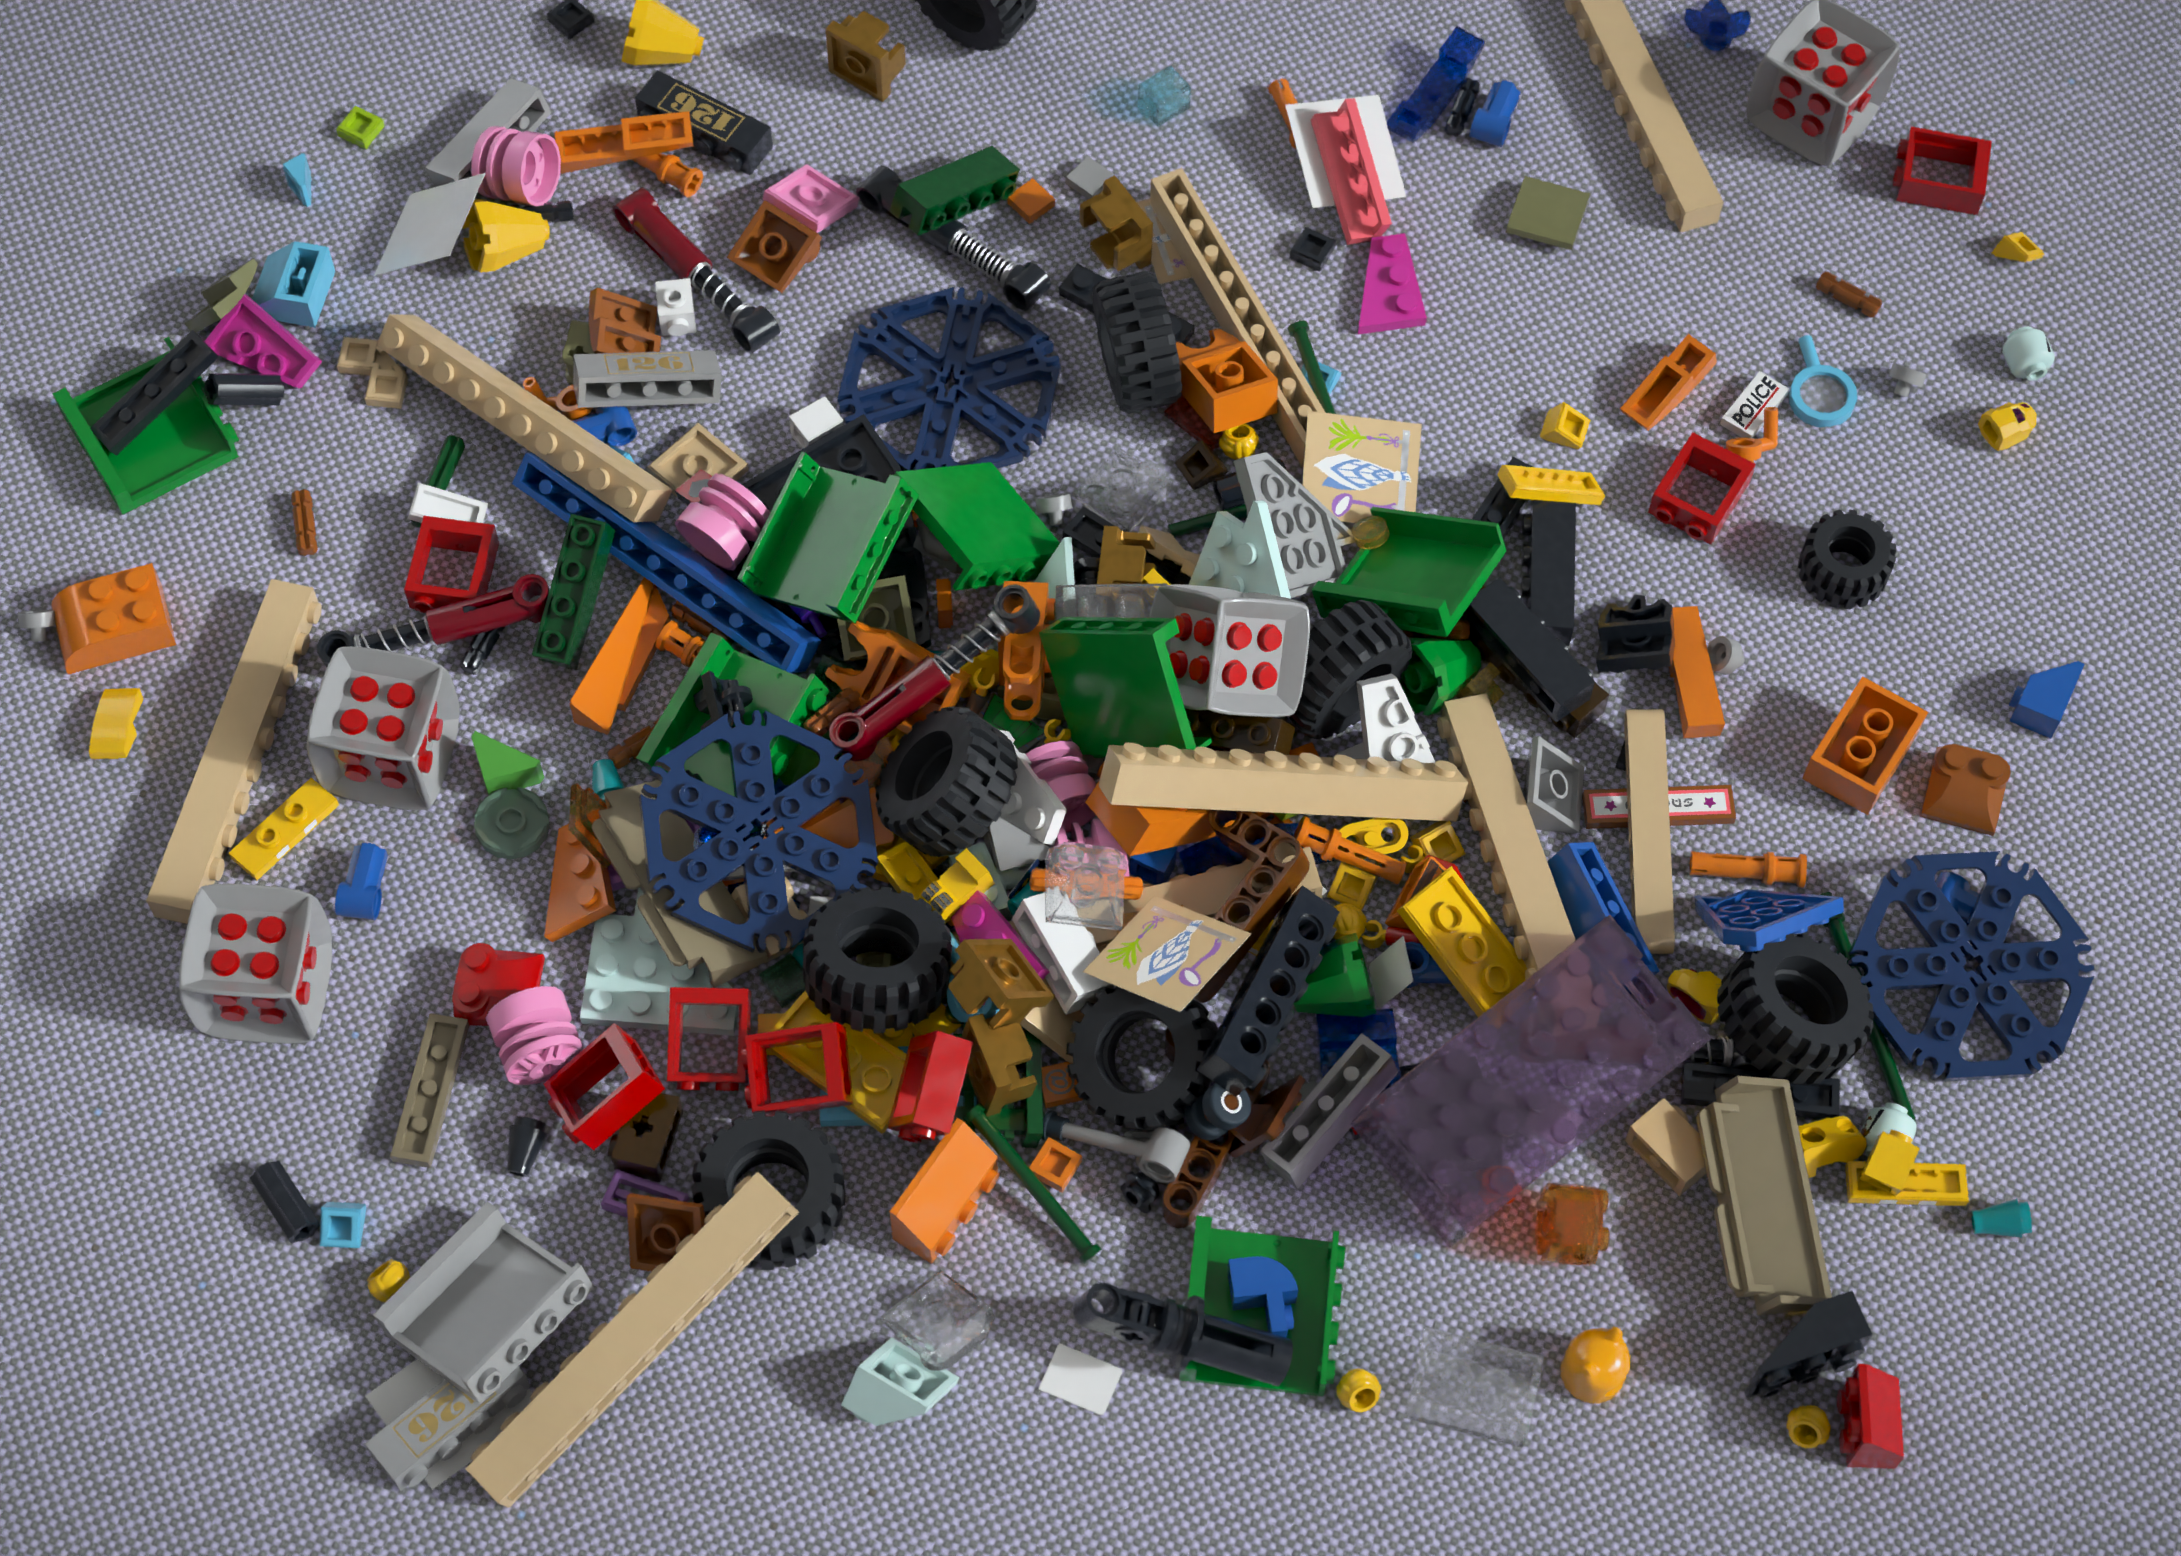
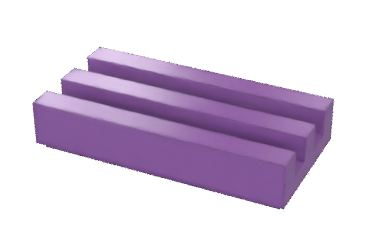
M616 1169L601 1202V1207L603 1210L627 1218V1204L613 1200L615 1197L627 1201L626 1196L631 1193L618 1188L620 1183L665 1199L689 1202L690 1196L684 1192Z

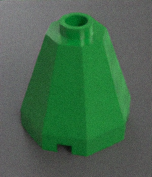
M1409 638L1412 647V658L1409 660L1407 670L1402 673L1399 683L1415 714L1422 711V715L1430 716L1440 712L1443 709L1444 701L1452 700L1477 675L1481 668V654L1470 640Z
M1357 934L1342 936L1320 950L1319 954L1323 956L1322 961L1311 975L1308 974L1305 980L1309 984L1308 989L1297 1003L1294 1002L1296 1011L1364 1017L1377 1013L1375 998L1371 996L1369 988L1372 987L1361 945L1358 943Z

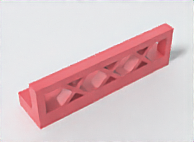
M1355 98L1345 99L1337 111L1315 114L1311 119V123L1347 245L1370 242L1373 237L1382 236L1392 222Z

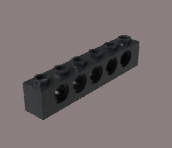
M1303 885L1289 897L1280 909L1197 1069L1235 1097L1247 1087L1254 1089L1263 1078L1266 1069L1262 1065L1265 1059L1268 1060L1277 1050L1280 1040L1276 1037L1279 1031H1283L1291 1022L1295 1014L1291 1008L1294 1002L1297 1003L1308 989L1309 984L1305 980L1308 974L1311 975L1321 963L1323 956L1319 952L1322 947H1325L1331 941L1337 930L1333 924L1339 911Z

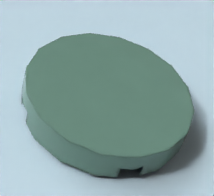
M517 787V790L503 788L494 791L483 799L476 808L474 816V829L477 840L485 851L497 858L516 859L528 856L539 849L547 838L550 827L546 805L537 794L525 788Z

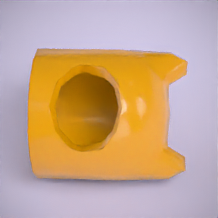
M1615 1326L1610 1329L1592 1328L1580 1332L1570 1341L1561 1362V1379L1565 1388L1573 1397L1585 1403L1600 1404L1611 1400L1620 1392L1626 1375L1630 1370V1354L1623 1340L1621 1329Z

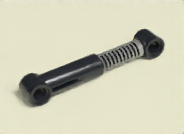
M881 165L856 189V194L859 197V201L869 211L875 214L883 212L908 228L912 214L898 219L889 211L897 186L902 181L893 170ZM958 220L944 224L936 230H930L918 235L945 254L957 255L958 258H962L964 262L967 261V264L977 268L982 274H986L987 277H991L993 281L1001 284L1007 300L1022 311L1029 310L1051 287L1050 278L1038 265L1032 262H1027L1024 265L1010 262V259H1006L1005 255L1001 256L1000 252L996 253V249L991 250V246H986V243H982L980 239L977 240L976 236L972 237L971 233L967 234V226Z

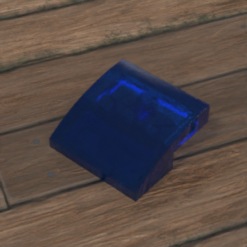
M1393 1008L1376 1009L1377 1013L1364 1017L1316 1014L1321 1080L1362 1033L1388 1052L1393 1058L1398 1073L1385 1088H1391L1399 1081L1401 1075L1396 1049L1397 1033ZM1399 1082L1393 1088H1400L1401 1082Z

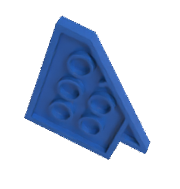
M1750 889L1742 890L1727 897L1694 896L1695 911L1723 944L1739 945L1740 950L1746 952L1762 950L1766 943L1784 941L1788 934L1807 932L1808 926L1829 923L1830 917L1844 912L1843 897Z

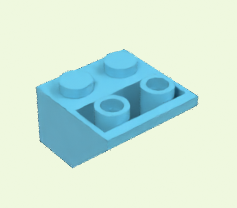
M294 241L268 255L252 300L276 321L316 327L335 274L329 248Z

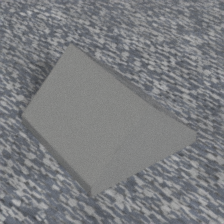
M1540 736L1533 737L1526 762L1524 798L1535 829L1569 834L1579 833L1584 766Z
M999 817L996 822L993 821L988 827L989 831L983 836L994 866L1000 871L1033 863L1037 858L1039 861L1052 858L1056 852L1049 845L1043 844L1002 817Z

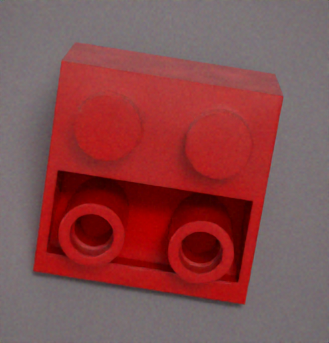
M1858 1364L1851 1376L1846 1378L1844 1387L1839 1389L1837 1393V1411L1839 1414H1844L1845 1429L1840 1430L1841 1454H1846L1847 1467L1896 1469L1904 1459L1899 1378L1868 1364Z

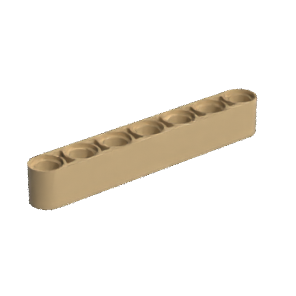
M1626 709L1624 735L1632 918L1651 954H1673L1675 930L1665 714L1663 709Z

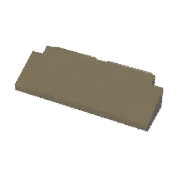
M655 780L604 793L607 809L598 811L600 818L592 825L593 833L625 887L631 890L640 887L644 893L637 900L638 909L670 963L674 966L686 964L690 970L704 962L708 968L710 983L713 988H716L768 961L766 952L759 953L757 950V937L753 936L755 950L752 953L671 916V913L679 909L683 904L678 902L674 908L665 910L664 904L673 898L672 892L669 889H661L655 894L652 892L656 882L663 879V877L653 879L648 884L639 796L640 794L645 796L641 792L644 784L655 788L661 785L660 781ZM668 811L660 815L662 852L667 860L672 862L679 861L701 846L685 819ZM720 881L699 896V904L704 910L734 924L740 925L747 922L723 881Z
M1736 1076L1714 1090L1717 1103H1711L1699 1111L1696 1116L1709 1187L1717 1194L1719 1206L1714 1210L1727 1284L1735 1291L1736 1298L1754 1297L1757 1316L1809 1311L1815 1303L1831 1298L1832 1294L1789 1080Z

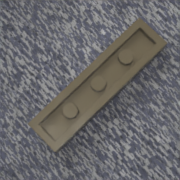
M429 1014L390 1155L393 1162L431 1168L470 1026L467 1019Z

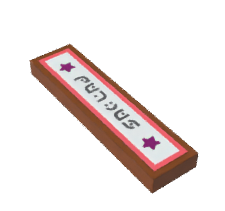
M1732 785L1668 787L1670 826L1735 823L1736 812ZM1627 788L1583 790L1582 801L1586 829L1628 828Z

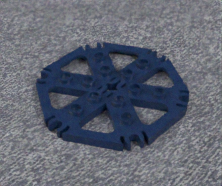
M955 287L879 308L877 309L878 314L872 313L870 315L871 324L876 326L875 328L868 329L860 324L858 326L859 335L854 331L837 397L840 414L846 412L854 413L851 416L844 417L845 425L864 414L873 428L876 429L880 424L924 412L913 453L902 454L882 440L899 464L901 471L912 470L914 467L915 470L988 462H992L999 469L1023 462V457L1028 458L1030 456V447L1024 442L1033 441L1040 446L1042 444V436L1046 439L1060 377L1061 363L1059 364V356H1044L1053 352V342L1049 341V336L990 293H988V298L983 304V292L981 290H978L977 296L973 300L965 299V288L962 287L957 291V299H953ZM936 312L943 313L947 317L938 352L901 325L905 321ZM986 322H998L1023 341V344L975 357L981 329ZM872 355L881 357L907 376L906 378L862 391L857 388L863 362L868 356ZM953 372V380L955 382V385H952L951 389H949L948 396L946 397V389L944 384H947L948 380H950L951 373ZM1031 380L1037 381L1042 386L1037 413L1032 418H1027L992 392ZM963 417L997 442L1000 446L999 451L993 455L966 463L954 461L952 452L960 418Z
M759 710L753 711V724L744 725L740 721L739 711L734 712L731 719L732 729L728 722L727 713L658 759L654 764L657 766H653L649 774L658 778L661 785L654 788L644 784L641 792L645 796L642 794L639 796L648 884L653 879L663 877V879L656 882L652 892L655 894L661 889H669L672 892L673 898L664 904L665 910L674 908L678 902L683 904L679 909L673 911L671 916L752 953L755 950L753 936L758 937L756 947L759 953L765 952V939L767 937L776 938L779 951H784L787 945L786 933L789 935L790 949H792L804 940L808 922L817 912L815 911L802 920L795 919L790 915L783 865L833 887L835 896L832 900L835 902L837 901V896L850 891L853 894V892L857 893L859 888L868 887L858 881L857 875L863 873L872 877L876 871L874 867L878 864L868 778L861 784L853 785L860 780L864 771L860 769L854 774L845 771L844 764L848 763L853 757L851 753L842 755L838 761L835 760L834 757L842 753L843 749L836 746L832 741L768 711L763 713L765 725L762 726L760 725L762 718ZM782 736L816 752L819 757V765L775 795L770 741L774 737ZM717 740L725 741L729 745L735 797L689 776L684 769L685 761L712 742ZM841 798H847L855 806L859 842L854 848H844L800 826ZM766 809H769V811L763 816L760 814ZM668 811L718 835L683 859L672 862L667 860L662 852L659 817L663 812ZM774 820L765 832L766 839L758 835L754 838H749L745 842L743 841L752 831L753 822L761 826ZM740 827H743V829L737 833L736 830ZM780 828H783V830L775 834L776 831H778ZM743 866L748 921L738 925L704 910L699 904V896Z
M2000 851L1914 855L1911 859L1908 858L1901 864L1907 873L1906 878L1900 877L1894 869H1891L1886 876L1884 875L1880 879L1848 955L1860 954L1852 957L1848 961V965L1859 966L1864 971V976L1861 977L1860 981L1862 985H1867L1870 992V1000L1868 1002L1873 1003L1874 1022L1906 1065L1911 1062L1914 1052L1918 1054L1913 1060L1912 1069L1917 1071L1922 1066L1924 1060H1929L1934 1066L1931 1078L1936 1079L1944 1072L1946 1066L1945 1077L1941 1082L2030 1077L2040 1071L2042 1066L2037 1061V1054L2043 1055L2049 1063L2063 1054L2095 977H2082L2092 972L2094 965L2081 964L2078 960V955L2090 952L2091 946L2087 944L2075 946L2074 943H2085L2089 939L2035 867L2030 871L2029 878L2026 880L2023 877L2028 873V863L2024 862L2019 867L2018 872H2012L2008 868V861L2011 855L2006 854L1996 865V858ZM1978 869L1984 874L1985 881L1967 923L1963 921L1936 885L1935 875L1938 871ZM2031 895L2036 897L2060 929V936L2057 940L2003 943L2024 896ZM1890 903H1899L1931 947L1884 949L1878 945L1876 933ZM1964 957L1969 961L1973 959L1978 961L1979 965L1976 967V972L1973 970L1966 972L1963 966L1966 964ZM2064 981L2069 988V996L2057 1024L2054 1027L2043 1026L2011 984ZM1939 988L1919 1034L1907 1032L1884 1001L1886 990ZM1976 1008L2010 1052L2008 1059L1969 1062L1960 1055V1044Z

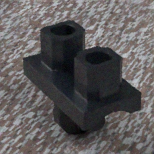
M711 671L703 674L701 678L704 688L693 696L696 707L701 712L710 715L711 718L703 723L701 731L727 713L728 722L732 729L731 719L736 711H739L740 721L745 725L743 718L745 714L744 708L753 700L751 689L746 686H739L737 680L718 679ZM717 740V741H714L713 743L718 744V743L721 742L722 740Z

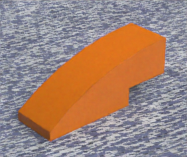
M1688 333L1669 357L1665 355L1623 404L1620 411L1649 431L1667 416L1716 365V353Z

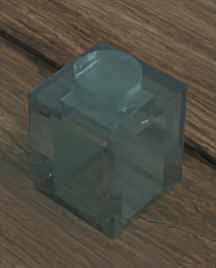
M1170 65L1138 84L1137 107L1145 118H1150L1159 127L1190 108L1191 86Z

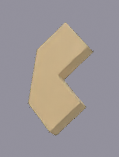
M344 337L337 363L339 373L370 376L365 394L367 406L401 409L408 382L407 374L403 368L387 352L376 346L378 340Z
M1141 525L1138 533H1149L1156 542L1155 550L1147 549V551L1160 560L1165 558L1172 560L1177 565H1181V572L1192 577L1200 554L1184 550L1170 533Z

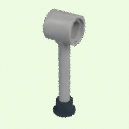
M1049 1110L1043 1118L1042 1140L1046 1141L1050 1137L1064 1141L1067 1138L1141 1157L1139 1162L1140 1170L1148 1177L1163 1183L1175 1181L1190 1148L1189 1141L1182 1134L1169 1128H1156L1151 1138L1143 1142L1072 1124L1068 1118L1058 1116L1057 1112Z

